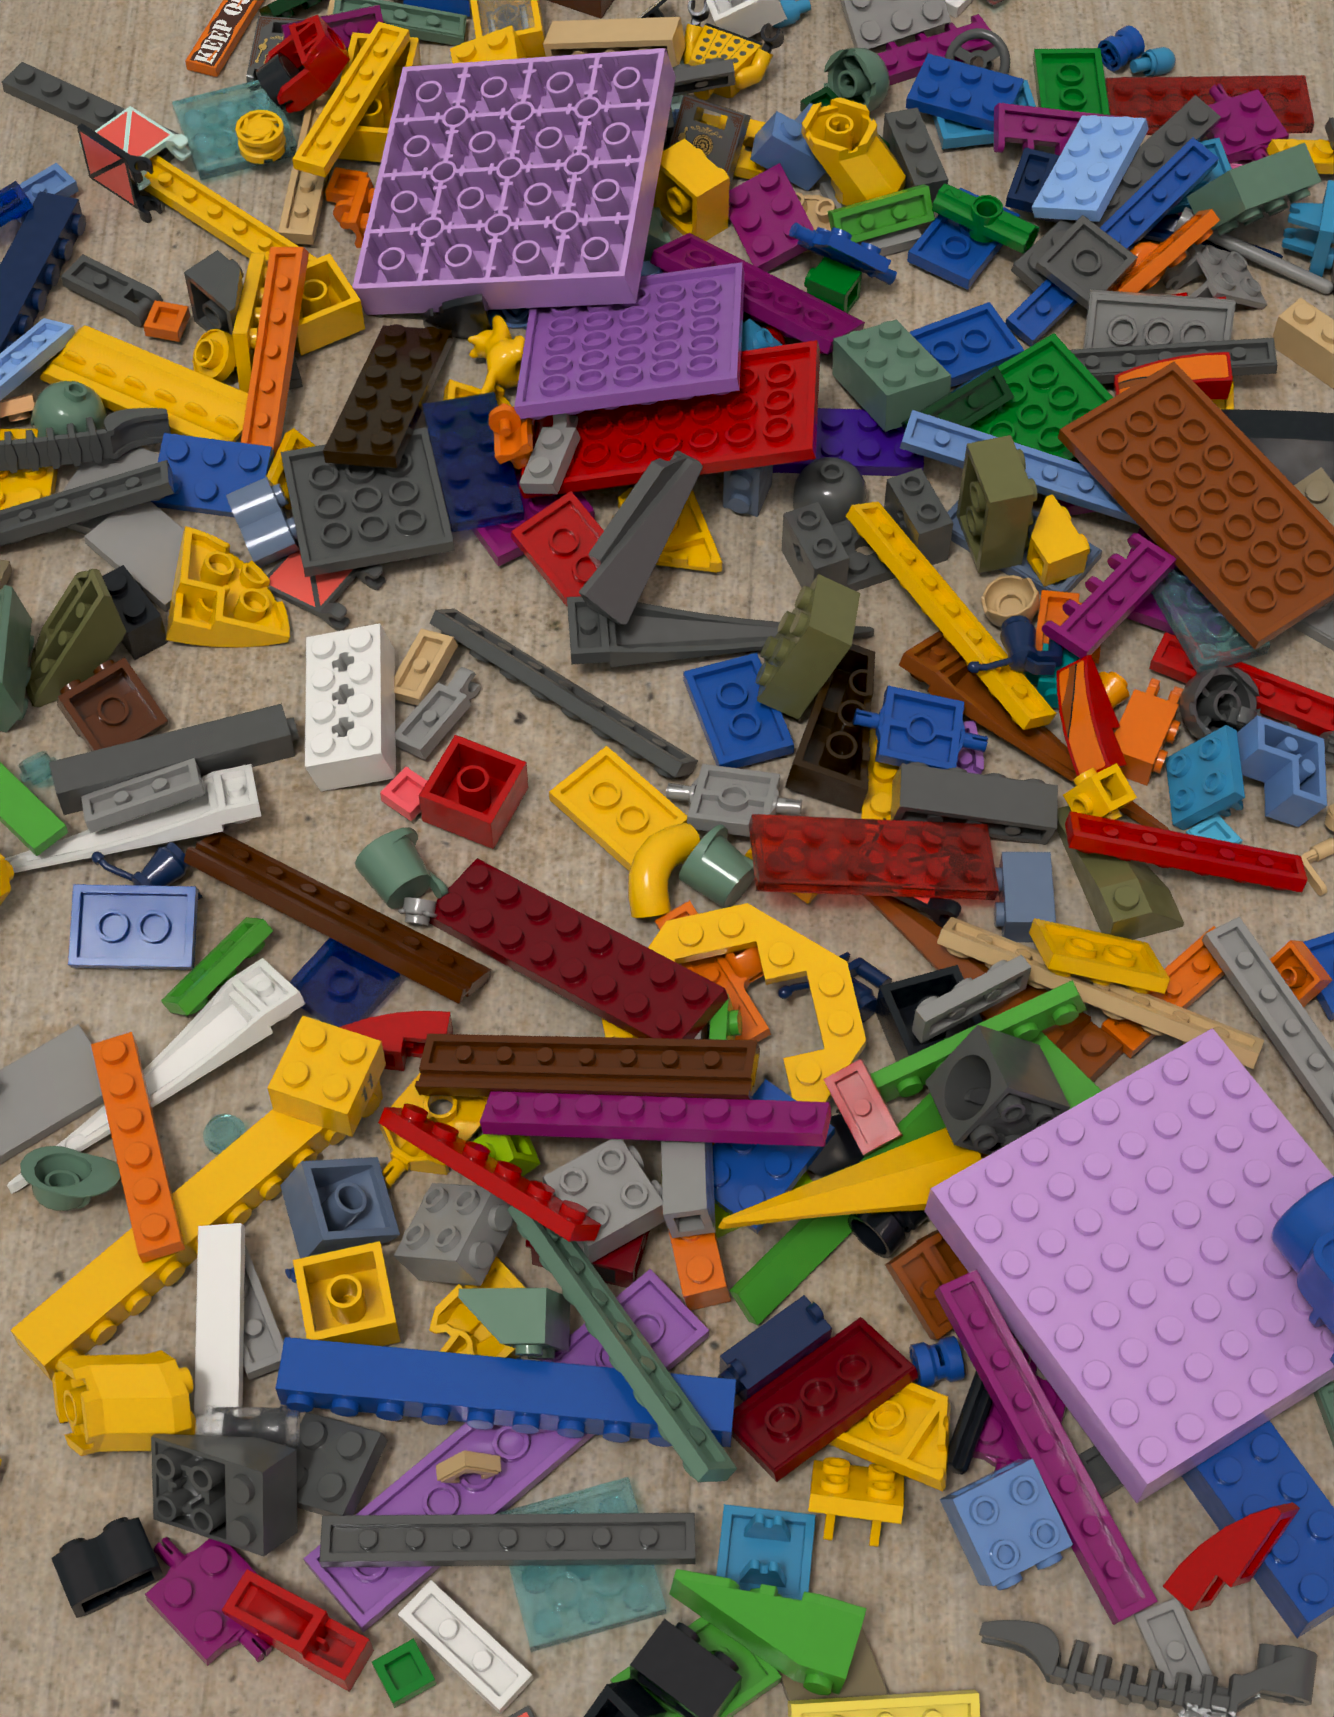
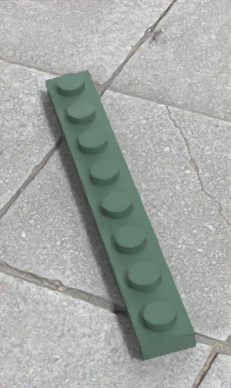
M510 1205L507 1211L516 1222L518 1232L533 1246L540 1256L539 1261L541 1265L552 1273L561 1286L564 1298L575 1306L586 1322L585 1326L588 1332L598 1339L608 1353L611 1365L618 1372L622 1373L633 1389V1395L637 1402L647 1409L657 1423L660 1435L667 1442L671 1443L683 1461L685 1471L696 1479L697 1482L727 1481L736 1471L737 1467L576 1241H567Z

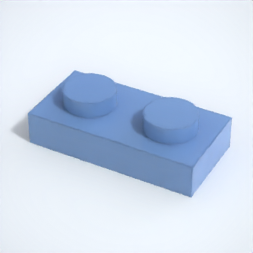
M55 163L0 195L2 206L22 224L40 191L70 197L79 191L77 182L61 166Z

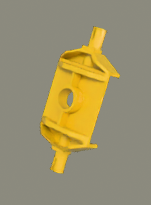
M419 1073L391 1106L403 1108L406 1103L419 1106L428 1112V1119L456 1128L459 1131L458 1137L467 1142L481 1127L480 1119L488 1097L419 1095L415 1088V1083L420 1078L421 1073ZM444 1099L452 1103L451 1110L442 1115L434 1114L429 1110L430 1105L436 1100ZM380 1124L381 1132L390 1148L392 1159L382 1170L388 1189L408 1169L411 1171L448 1175L450 1171L447 1165Z

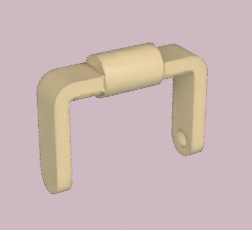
M1332 837L1310 847V851L1301 856L1307 881L1319 896L1327 893V887L1310 863L1318 862L1334 854V838Z

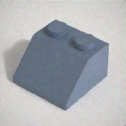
M378 1157L301 1161L280 1185L300 1258L378 1241L383 1244L396 1239L400 1235Z

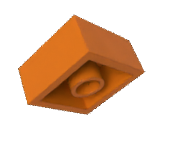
M1290 940L1270 959L1303 1007L1333 981L1303 941Z

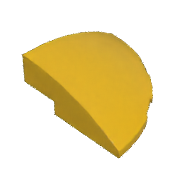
M185 526L175 572L166 640L209 647L242 648L287 643L290 638V627L283 601H276L268 588L270 579L252 560L249 563H244L230 553L229 543L201 530Z

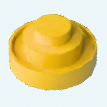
M210 329L205 332L198 340L193 352L192 362L194 371L220 382L227 379L236 367L233 335L220 329Z

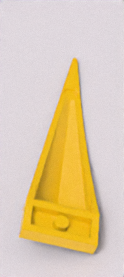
M943 1128L724 1217L718 1228L730 1229L849 1214L925 1210L932 1187L988 1155L954 1145L947 1129Z

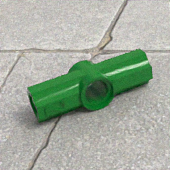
M944 183L938 190V194L933 202V212L967 227L970 237L977 242L989 243L995 240L1024 254L1033 246L1039 233L1038 226L1004 211L1002 202L995 196L981 195L974 197Z

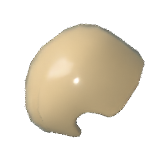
M1015 575L999 576L987 585L981 597L984 614L992 624L999 627L1002 626L1006 619L1017 615L1025 616L1032 621L1038 611L1039 592L1030 578L1023 579Z

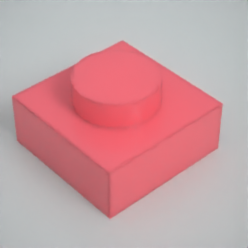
M405 767L380 792L381 801L412 821L421 812L419 794L427 780L408 767Z

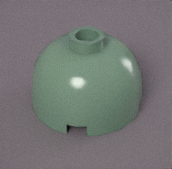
M846 48L838 50L830 56L824 72H828V83H824V87L828 86L838 97L866 105L870 113L879 108L888 95L890 85L889 72L881 57L867 48Z
M59 381L50 384L38 395L30 423L32 427L35 426L38 430L37 437H45L46 428L51 427L56 435L67 434L66 427L70 423L74 424L77 433L86 432V418L88 417L93 418L97 430L105 429L104 419L107 413L101 397L93 389L75 381Z

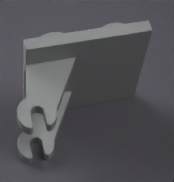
M1192 244L1188 248L1191 258L1176 271L1167 274L1163 280L1166 288L1172 286L1173 290H1177L1204 273L1207 281L1190 295L1191 297L1218 298L1226 296V299H1234L1238 304L1264 309L1268 305L1260 292L1261 286L1253 279L1247 268L1246 259L1236 251L1229 252L1217 249L1212 245Z

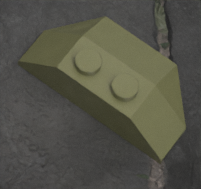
M92 568L88 571L76 573L40 631L31 657V677L25 687L34 707H42L56 701L58 696L61 695L60 690L68 683L76 679H80L83 682L94 675L93 671L109 659L117 645L123 640L126 629L98 569Z

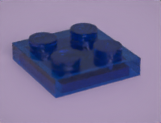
M329 938L289 982L300 991L305 1002L301 1006L302 1009L321 1022L341 1027L369 1018L401 982L400 973Z

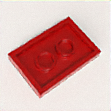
M570 491L512 530L511 538L567 606V597H580L579 591L597 570L588 554L604 530L573 492Z

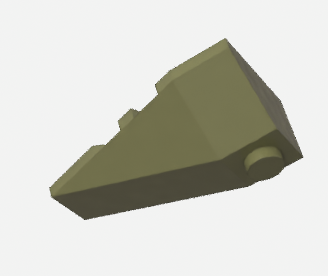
M1069 806L1058 808L1057 831L1101 933L1134 940L1183 927L1184 921L1169 888L1145 862L1123 861L1113 856L1098 853L1087 854L1069 848L1065 822L1071 809Z

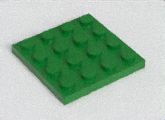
M1053 333L998 366L1014 398L969 425L968 428L996 437L1011 435L1015 443L1080 463L1058 439L1059 431L1064 426L1112 399L1113 396Z

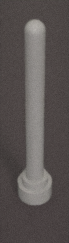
M1185 207L1174 232L1194 216L1192 209ZM1214 231L1206 239L1231 252L1236 251L1244 258L1320 293L1329 294L1333 291L1334 286L1331 281L1227 233L1219 236L1218 231Z

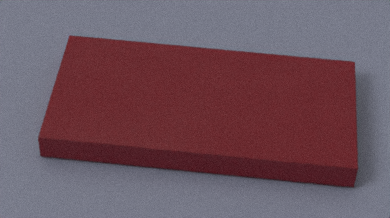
M860 1317L734 1408L732 1437L778 1482L917 1379L916 1367Z

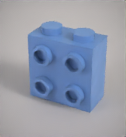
M1033 1458L1018 1459L940 1499L979 1585L996 1586L997 1590L1011 1587L1023 1579L1020 1572L1034 1565L1040 1570L1059 1562L1063 1558L1060 1552L1073 1545Z

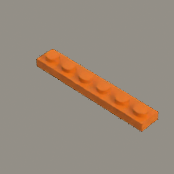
M270 247L241 443L270 446L274 450V457L281 444L309 252L304 247Z
M132 1032L91 1044L138 1255L142 1263L185 1250L135 1037Z

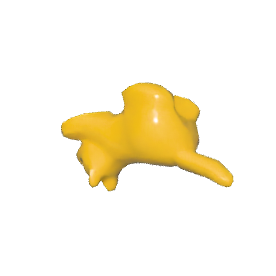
M499 315L492 319V330H484L467 339L469 343L474 344V348L469 353L470 357L485 358L487 361L488 373L480 391V395L484 398L493 393L496 385L506 389L518 386L525 339L521 335L515 336L512 339L506 322Z

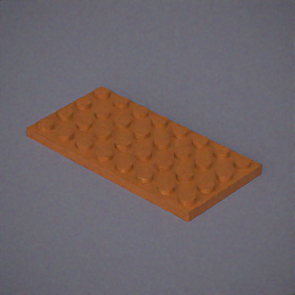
M1172 362L1060 429L1058 439L1146 534L1161 549L1176 558L1175 565L1254 650L1334 600V526L1175 362Z

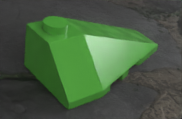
M680 1569L675 1571L669 1595L791 1680L803 1683V1687L806 1690L818 1695H829L831 1692L839 1695L848 1674L867 1609L821 1594L805 1591L802 1600L786 1598L778 1594L776 1586L761 1584L760 1588H753L750 1591L741 1590L739 1584L730 1578Z

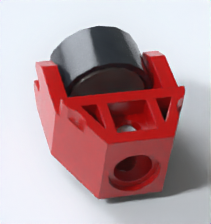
M319 15L309 17L300 23L289 25L291 34L268 52L265 64L256 70V76L264 91L285 112L302 111L330 88L350 60L343 39ZM303 65L305 69L300 72L298 68Z

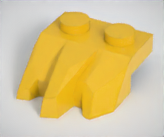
M496 1256L481 1286H462L458 1284L435 1307L429 1331L435 1334L448 1333L451 1336L439 1352L514 1359L519 1357V1355H515V1348L500 1344L458 1298L459 1289L527 1288L509 1267Z

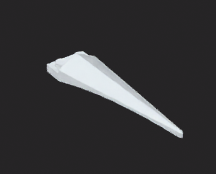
M247 764L213 771L201 777L205 795L193 798L187 802H181L90 833L88 829L58 840L38 856L29 850L7 857L5 860L12 865L13 871L16 873L91 858L94 852H101L103 855L223 832V824H241L250 821L252 818L262 816L252 765Z
M263 958L227 980L180 1034L143 1069L152 1108L273 1033L272 1025L288 1018L292 1012L305 1004L300 991ZM105 1105L56 1146L81 1152L111 1134ZM20 1173L8 1183L7 1187L11 1194L29 1183L26 1182Z

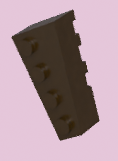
M852 644L819 690L785 785L786 788L860 813L868 792L869 778L867 776L870 761L869 739L871 728L853 725V718L856 708L871 712L875 651Z

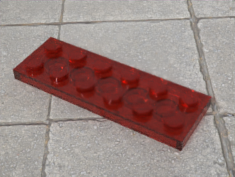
M1305 75L1105 78L1110 115L1146 118L1149 128L1146 135H1153L1195 95L1207 105L1216 103L1209 94V90L1212 86H1217V84H1221L1230 97L1258 89L1288 133H1312L1314 127V118Z
M752 814L748 823L756 891L995 900L999 892L987 824Z

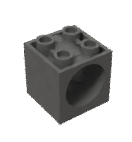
M977 1025L925 1081L953 1144L986 1155L994 1153L1070 1108L1040 1045L981 1025Z

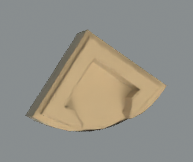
M466 1450L436 1465L437 1481L443 1483H460L459 1476L463 1474H481V1479H487L502 1472L500 1456Z

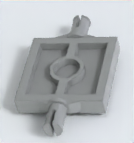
M702 764L699 777L691 786L668 783L666 789L667 799L689 802L690 809L687 823L691 824L696 830L708 832L715 826L722 824L728 829V834L766 839L770 822L777 813L800 817L802 810L801 799L779 797L780 774Z

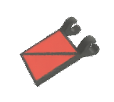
M300 550L283 557L267 575L270 579L268 588L273 595L320 617L337 631L344 630L349 625L350 620L344 617L347 614L346 607L334 602L357 577L373 590L380 589L386 582L385 578L380 576L383 573V568L380 564L305 577Z

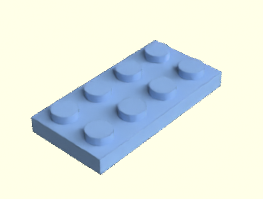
M1082 115L1032 205L1034 218L1078 220L1084 215L1090 221L1099 222L1149 130L1147 119L1128 116Z

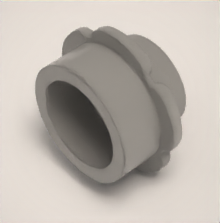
M404 897L403 909H398V912L406 915L405 923L429 926L430 917L436 918L438 915L435 914L437 902Z

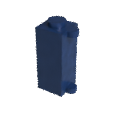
M803 1295L721 1354L718 1378L736 1379L735 1396L738 1395L744 1402L831 1339L832 1327L824 1319L821 1308L815 1302L811 1303Z

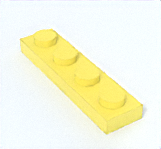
M976 1690L788 1701V1717H980L979 1693Z

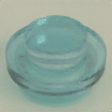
M45 750L19 763L18 767L22 772L19 777L22 782L31 780L33 785L49 779L52 776L49 762L55 761V757L50 758Z
M219 1114L213 1117L206 1125L203 1139L209 1151L219 1155L244 1134L246 1129L239 1118L230 1114Z

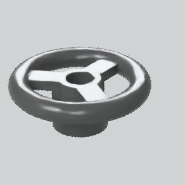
M976 28L961 33L951 42L945 58L954 60L956 56L970 65H973L977 57H981L983 59L982 68L993 70L994 59L1000 56L999 72L1008 74L1010 70V54L1007 45L999 35L987 29ZM973 39H984L994 45L988 51L976 50L972 53L961 46Z

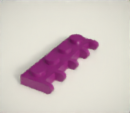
M977 14L971 16V24L956 28L951 22L945 24V32L928 38L924 32L915 34V42L900 47L894 41L886 43V51L878 53V55L886 64L890 85L917 77L928 53L945 58L949 45L961 33L976 28L990 30L981 16ZM973 39L967 41L961 47L972 53L976 50L988 51L994 45L984 39ZM955 56V61L964 62L963 60Z
M998 103L994 107V152L1002 153L1005 148V142L1023 144V150L1025 147L1034 149V145L1055 147V154L1060 156L1082 115L1121 116Z
M1133 533L1127 539V542L1134 551L1126 559L1117 553L1112 554L1107 560L1108 565L1114 569L1109 577L1103 582L1097 577L1091 576L1085 582V586L1092 594L1081 605L1074 600H1067L1063 604L1062 609L1070 617L1061 626L1053 621H1047L1042 626L1043 633L1080 659L1086 655H1091L1174 569L1176 563L1174 556L1140 534Z

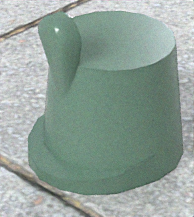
M719 824L711 829L690 853L680 870L679 879L722 908L731 907L742 897L757 873L771 881L775 872L773 869L741 854L727 840L728 829L724 825Z
M411 827L400 828L375 839L361 851L355 861L356 869L391 909L403 907L404 897L419 898L429 888L432 889L438 899L448 894V889L444 882L430 872L415 847L418 834Z

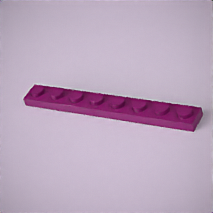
M490 1091L480 1119V1125L483 1134L824 1147L832 1114L830 1102Z
M977 1269L939 1286L934 1292L1023 1459L1033 1458L1073 1543L1071 1548L1112 1624L1115 1625L1158 1602Z

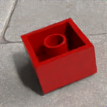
M454 735L419 794L422 821L494 849L529 788L527 762Z

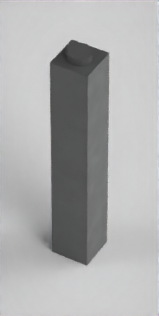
M281 703L51 761L49 765L63 815L83 811L81 796L192 758H195L200 768L201 777L213 771L247 764L255 767L295 757L292 741L299 740L294 717L286 718Z

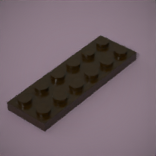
M399 324L382 326L323 450L325 463L385 468L398 467L453 344L452 330L438 329L436 327H404Z

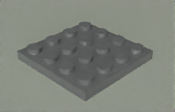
M427 427L414 429L397 468L325 463L323 454L325 445L281 452L305 577L455 551Z

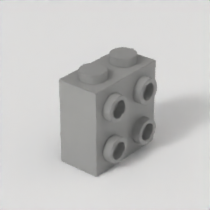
M610 1139L543 1176V1183L555 1190L554 1196L562 1201L568 1200L582 1205L588 1210L587 1216L601 1224L595 1241H576L591 1263L665 1222L661 1185L655 1179L652 1181L648 1179L642 1170L645 1166L639 1152L633 1145L627 1147L622 1139Z
M432 1183L424 1195L409 1228L405 1231L394 1257L418 1280L481 1286L514 1222V1219L507 1211L510 1205L481 1186Z

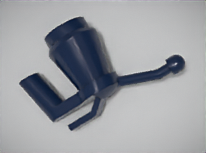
M1021 615L1012 616L1003 622L1000 640L1008 653V658L987 664H979L978 661H972L968 664L967 669L971 673H978L979 671H988L1009 665L1011 670L1019 673L1030 672L1034 675H1053L1055 667L1062 664L1064 647L1049 638L1048 651H1037L1036 629L1030 619Z
M169 842L165 847H159L141 873L137 871L134 875L109 864L101 852H94L91 856L92 861L96 865L100 864L105 870L131 881L133 885L169 886L184 877L186 870L191 867L184 863L185 853L173 842ZM198 891V900H200L203 897Z
M846 952L839 957L848 963L850 954ZM859 957L849 962L848 967L863 1023L875 1013L877 998L874 996L871 988L854 977L859 975L878 989L881 985L891 983L892 978ZM802 982L790 986L785 985L778 990V995L782 999H787L792 996L794 991L810 989L809 983Z

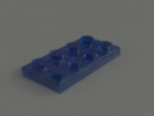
M495 392L422 404L451 532L525 520L524 508L513 464L511 461L499 464L495 458L494 431L490 429L488 422L489 413L498 407Z

